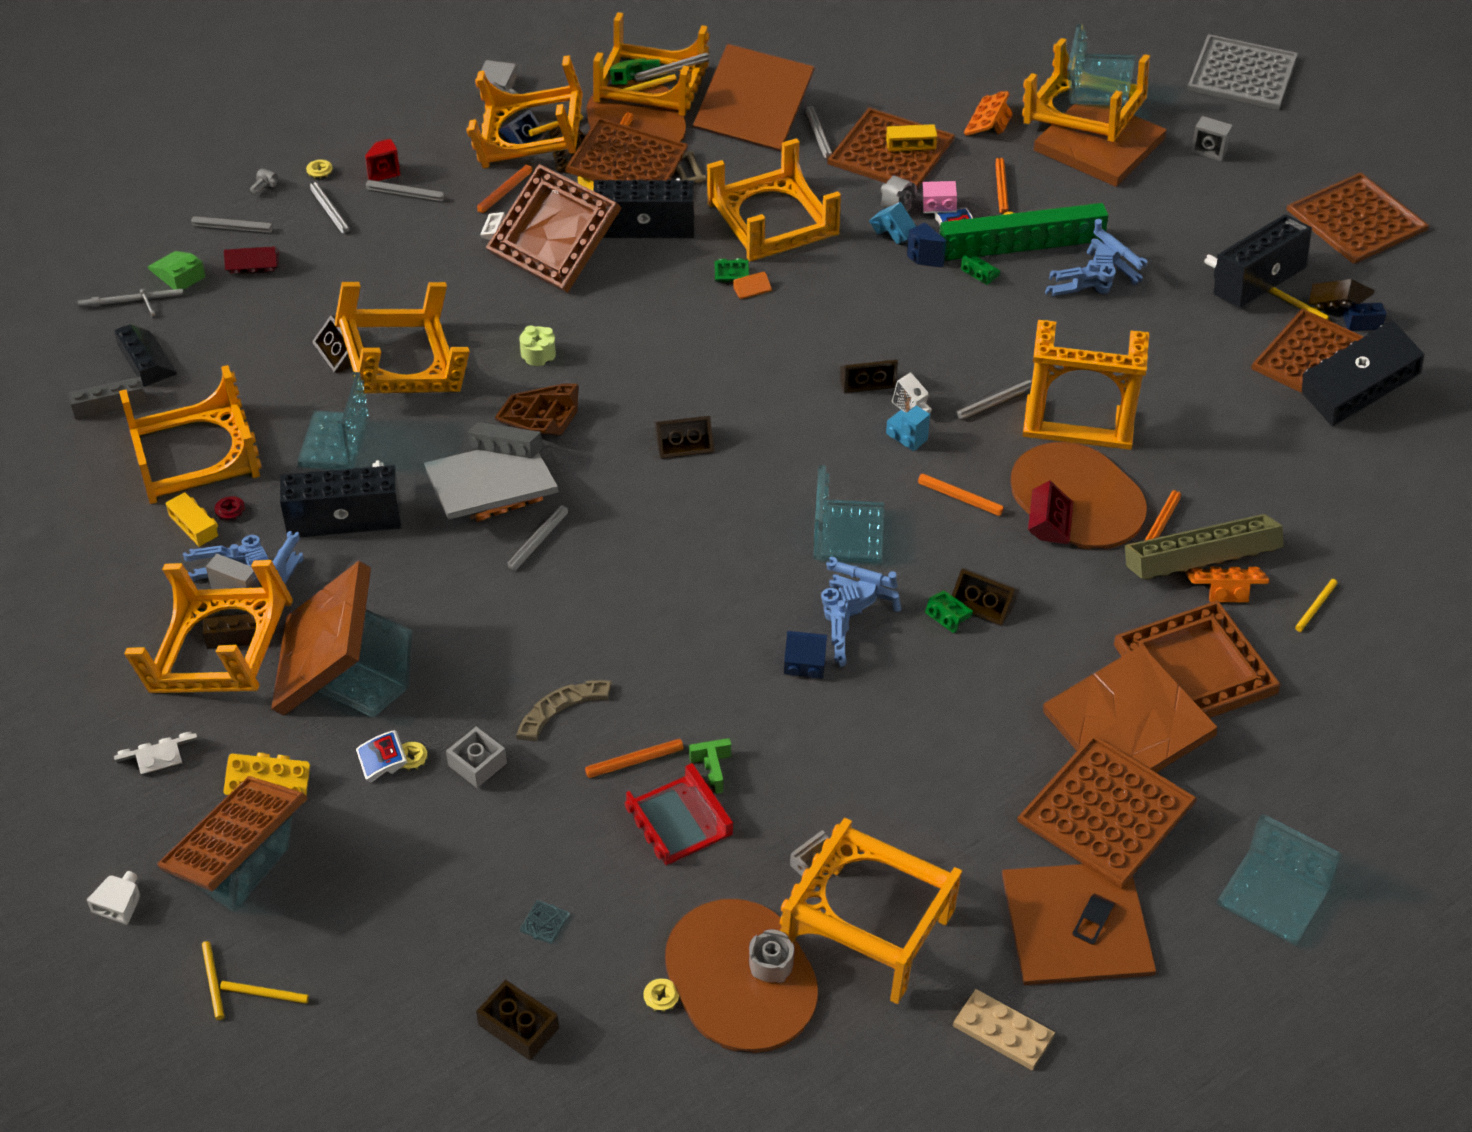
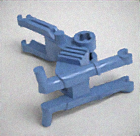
M1096 219L1094 234L1105 244L1098 239L1091 240L1087 254L1092 255L1095 250L1096 252L1094 259L1090 260L1086 267L1051 271L1050 280L1056 277L1057 282L1067 279H1073V281L1066 284L1047 286L1045 294L1048 295L1049 292H1052L1054 297L1056 295L1078 292L1083 288L1092 286L1095 287L1097 292L1106 294L1110 291L1112 280L1115 276L1116 270L1113 266H1116L1118 270L1127 275L1133 285H1137L1138 282L1142 281V275L1138 274L1125 261L1121 260L1120 255L1124 256L1139 270L1142 269V266L1146 267L1148 261L1145 258H1139L1130 248L1123 245L1110 233L1105 232L1102 229V221Z
M292 531L287 533V540L282 548L278 550L277 556L272 561L284 584L293 575L297 564L304 560L302 552L298 556H296L295 551L291 553L300 540L299 532H296L295 535H292ZM256 535L244 537L242 545L239 547L237 544L231 545L230 548L220 545L189 549L190 554L183 553L185 561L212 558L216 554L251 566L255 560H270L261 546L259 537ZM206 568L194 569L195 574L188 572L192 581L208 578Z
M830 557V563H826L828 570L860 578V581H855L834 574L833 580L829 581L832 588H827L821 593L825 618L831 621L832 624L831 642L832 645H835L834 659L835 662L839 661L840 667H843L847 663L845 635L849 630L850 616H854L853 614L857 615L858 613L861 614L862 610L872 605L877 598L892 601L895 612L901 611V605L897 591L881 586L893 589L898 587L894 571L889 572V577L881 573L863 569L856 565L838 562L835 557Z

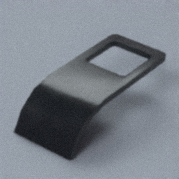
M1094 893L1090 897L1072 935L1094 945L1116 903ZM1083 919L1099 925L1093 939L1077 932Z

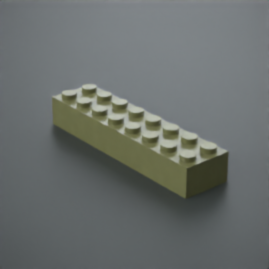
M1261 514L1125 545L1126 566L1141 579L1150 580L1154 576H1167L1176 571L1185 572L1190 568L1205 567L1207 564H1220L1225 560H1237L1247 555L1255 556L1264 551L1272 552L1277 548L1284 547L1283 526L1268 515Z

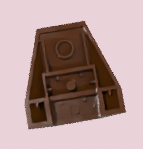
M558 384L512 394L495 416V420L519 429L538 431L544 435H562L578 412L579 385Z

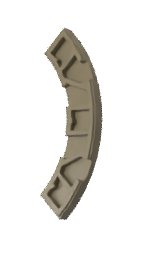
M595 680L586 681L584 684H571L548 694L537 702L529 714L523 718L516 734L517 739L537 741L545 724L554 715L569 706L586 701H608L612 681Z

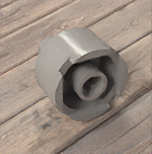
M892 176L881 187V205L888 208L901 202L908 212L913 205L911 204L912 199L916 198V185L906 179Z
M763 931V934L756 935L750 942L749 966L751 973L755 978L765 982L781 983L785 981L793 969L794 945L788 939V936L781 931Z

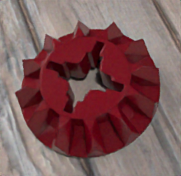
M224 497L216 503L214 508L215 514L219 516L220 520L224 518L227 521L230 518L236 520V516H242V512L245 511V504L238 497Z

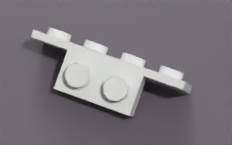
M185 732L179 735L180 738L171 740V737L161 739L159 744L151 745L146 743L139 745V749L130 751V749L118 751V755L114 756V760L117 763L136 757L141 775L182 764L177 745L198 740L196 733Z

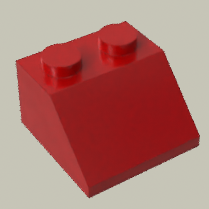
M392 139L375 142L365 155L368 180L381 181L400 176L398 152Z

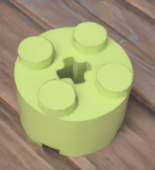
M527 326L525 331L522 332L520 335L521 357L526 360L527 364L542 366L545 365V362L554 360L556 356L555 336L551 328Z

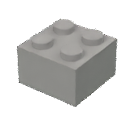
M1202 116L1195 127L1191 153L1222 161L1228 150L1233 125Z
M478 727L473 728L446 751L448 766L476 788L507 764L505 748Z

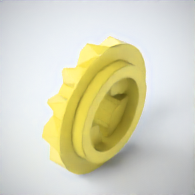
M326 160L312 161L306 167L309 177H314V179L317 177H328V174H332L333 169L332 164Z
M418 742L402 744L408 763L402 766L401 769L406 768L409 771L411 768L418 769L420 765L425 764L428 756L427 750L422 744ZM408 752L414 756V760L408 758Z
M656 979L645 987L644 1000L647 1007L650 1006L654 1011L662 1010L665 1012L666 1009H673L674 1005L678 1003L679 994L672 981ZM665 990V997L658 1001V995H661Z

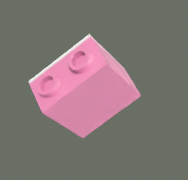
M956 181L923 182L924 213L957 212Z

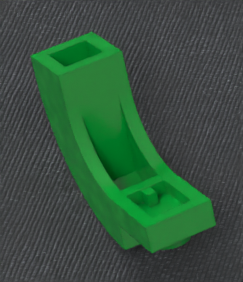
M646 58L617 63L610 69L612 85L627 84L629 80L635 78V74L660 67L661 61L660 59L646 60Z

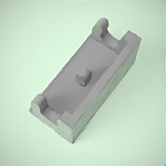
M823 830L791 853L790 866L801 876L806 868L810 869L816 853L820 854L827 838L830 839Z

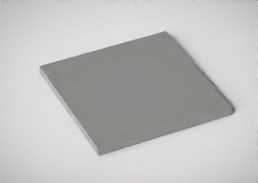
M1208 34L1187 90L1279 110L1298 53Z
M475 450L424 463L425 470L448 519L558 493V486L539 452L533 458Z

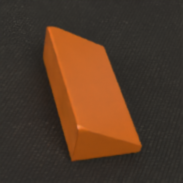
M765 272L734 280V290L740 300L772 291Z

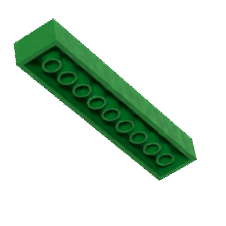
M1103 203L941 222L940 235L946 240L944 261L962 259L963 256L971 258L974 255L980 257L1091 243L1092 239H1098L1103 242L1094 234L1095 220L1100 219L1102 221V229L1106 232L1109 215Z

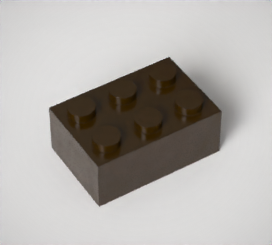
M506 979L476 1010L477 1021L480 1027L530 1061L559 1030L558 1014Z

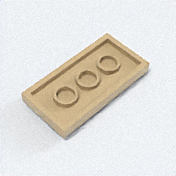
M975 989L953 1023V1027L1032 1071L1055 1035L1054 1031Z

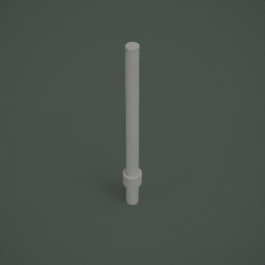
M183 289L149 292L146 295L148 299L183 296L184 293ZM141 294L106 298L92 297L89 300L78 301V307L93 306L95 308L100 307V305L145 299Z

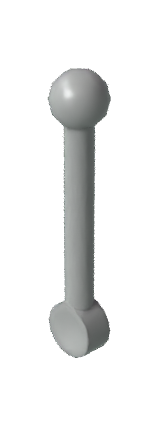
M141 289L140 294L145 299L151 317H156L147 298V291Z

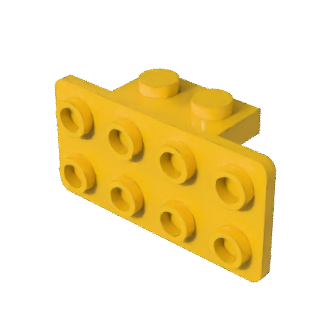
M257 753V756L230 754L228 756L223 792L225 795H229L248 776L303 792L307 796L311 765L307 761L290 760V756L286 755L270 758V754Z

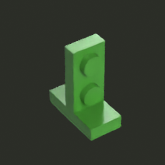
M730 738L689 745L690 762H704L705 769L710 771V774H708L709 785L714 787L715 794L722 793L723 776L718 759L731 757Z

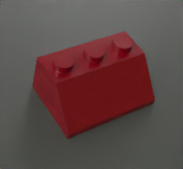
M275 246L223 250L225 270L230 271V274H240V270H247V273H256L257 269H264V272H272L274 268H279V249Z
M1051 480L1032 489L1028 530L1040 541L1068 544L1070 543L1074 502Z

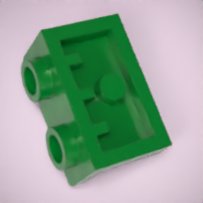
M975 255L971 258L967 256L962 257L961 270L982 283L988 285L1000 276L999 269Z
M743 258L715 260V282H734L735 279L749 276L748 260Z
M943 590L929 598L925 613L954 633L957 631L959 623L972 616L973 610Z

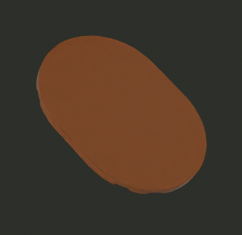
M629 80L627 84L612 85L611 83L607 87L624 89L648 81L637 82L636 80ZM657 85L640 90L639 92L663 93L670 91V89L663 85ZM593 95L588 101L587 119L590 129L597 117L620 124L625 113L629 112L633 114V120L629 127L678 142H682L685 138L684 116L679 115V110L601 98L600 102L593 101Z
M1052 442L1026 451L1014 464L1010 480L1012 494L1017 503L1029 515L1032 489L1049 480L1074 502L1070 544L1077 545V548L1090 550L1102 547L1104 549L1114 548L1130 541L1141 530L1147 512L1146 500L1142 491L1124 472L1100 452L1081 444Z
M741 899L711 901L694 908L683 916L675 925L668 938L665 950V964L669 980L673 982L683 1007L694 1026L704 1037L711 1039L728 1050L760 1053L780 1048L797 1038L804 1031V1028L812 1020L815 1013L818 985L814 970L796 939L793 942V969L785 981L781 983L765 982L752 975L749 966V946L751 940L756 935L763 934V931L766 930L780 931L781 925L779 922L781 918L765 906Z

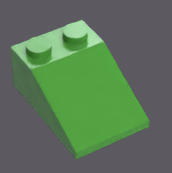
M174 251L147 266L152 273L172 289L184 290L206 277L202 261L191 253Z

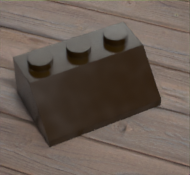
M1353 279L1312 284L1309 304L1315 306L1317 310H1325L1326 308L1338 309V307L1342 306L1351 307V305L1361 304L1372 296L1375 290Z
M330 315L312 343L332 371L339 373L352 368L341 328L335 326L336 316Z
M898 360L841 366L840 381L843 392L853 393L896 388Z
M710 416L654 422L660 458L714 452Z
M961 568L951 596L973 610L972 614L1003 625L1015 604L1020 589L973 570Z
M250 613L208 616L203 619V636L207 649L217 648L218 645H250L256 631V621Z

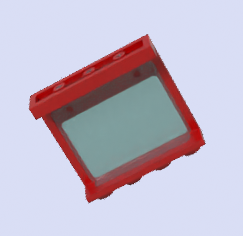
M693 763L685 766L684 777L642 796L634 798L630 791L626 792V810L629 814L632 813L634 815L637 827L643 829L648 844L652 843L657 858L662 859L665 865L671 864L733 835L732 820Z

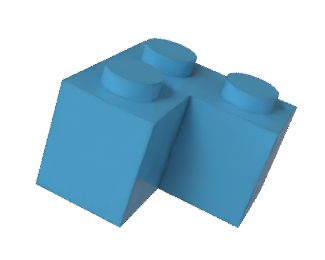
M901 202L881 210L869 220L877 234L888 230L896 244L909 238V230L916 227Z
M917 405L907 413L900 410L887 420L886 434L902 443L905 447L915 451L928 440L930 413Z

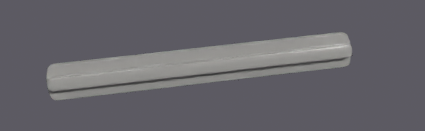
M704 53L635 74V79L637 82L681 70L683 66L691 67L707 62L710 58L708 53Z
M807 106L805 112L823 156L827 159L833 152L814 107Z
M368 180L366 183L367 190L440 202L444 199V193L440 191Z
M317 182L311 183L310 190L341 233H348L350 231L348 224Z
M193 216L191 219L192 225L198 227L271 233L273 230L272 223L198 216Z
M1024 381L957 411L958 418L960 420L966 419L1031 390L1032 381Z
M560 505L510 559L508 562L509 569L515 571L568 514L567 507Z

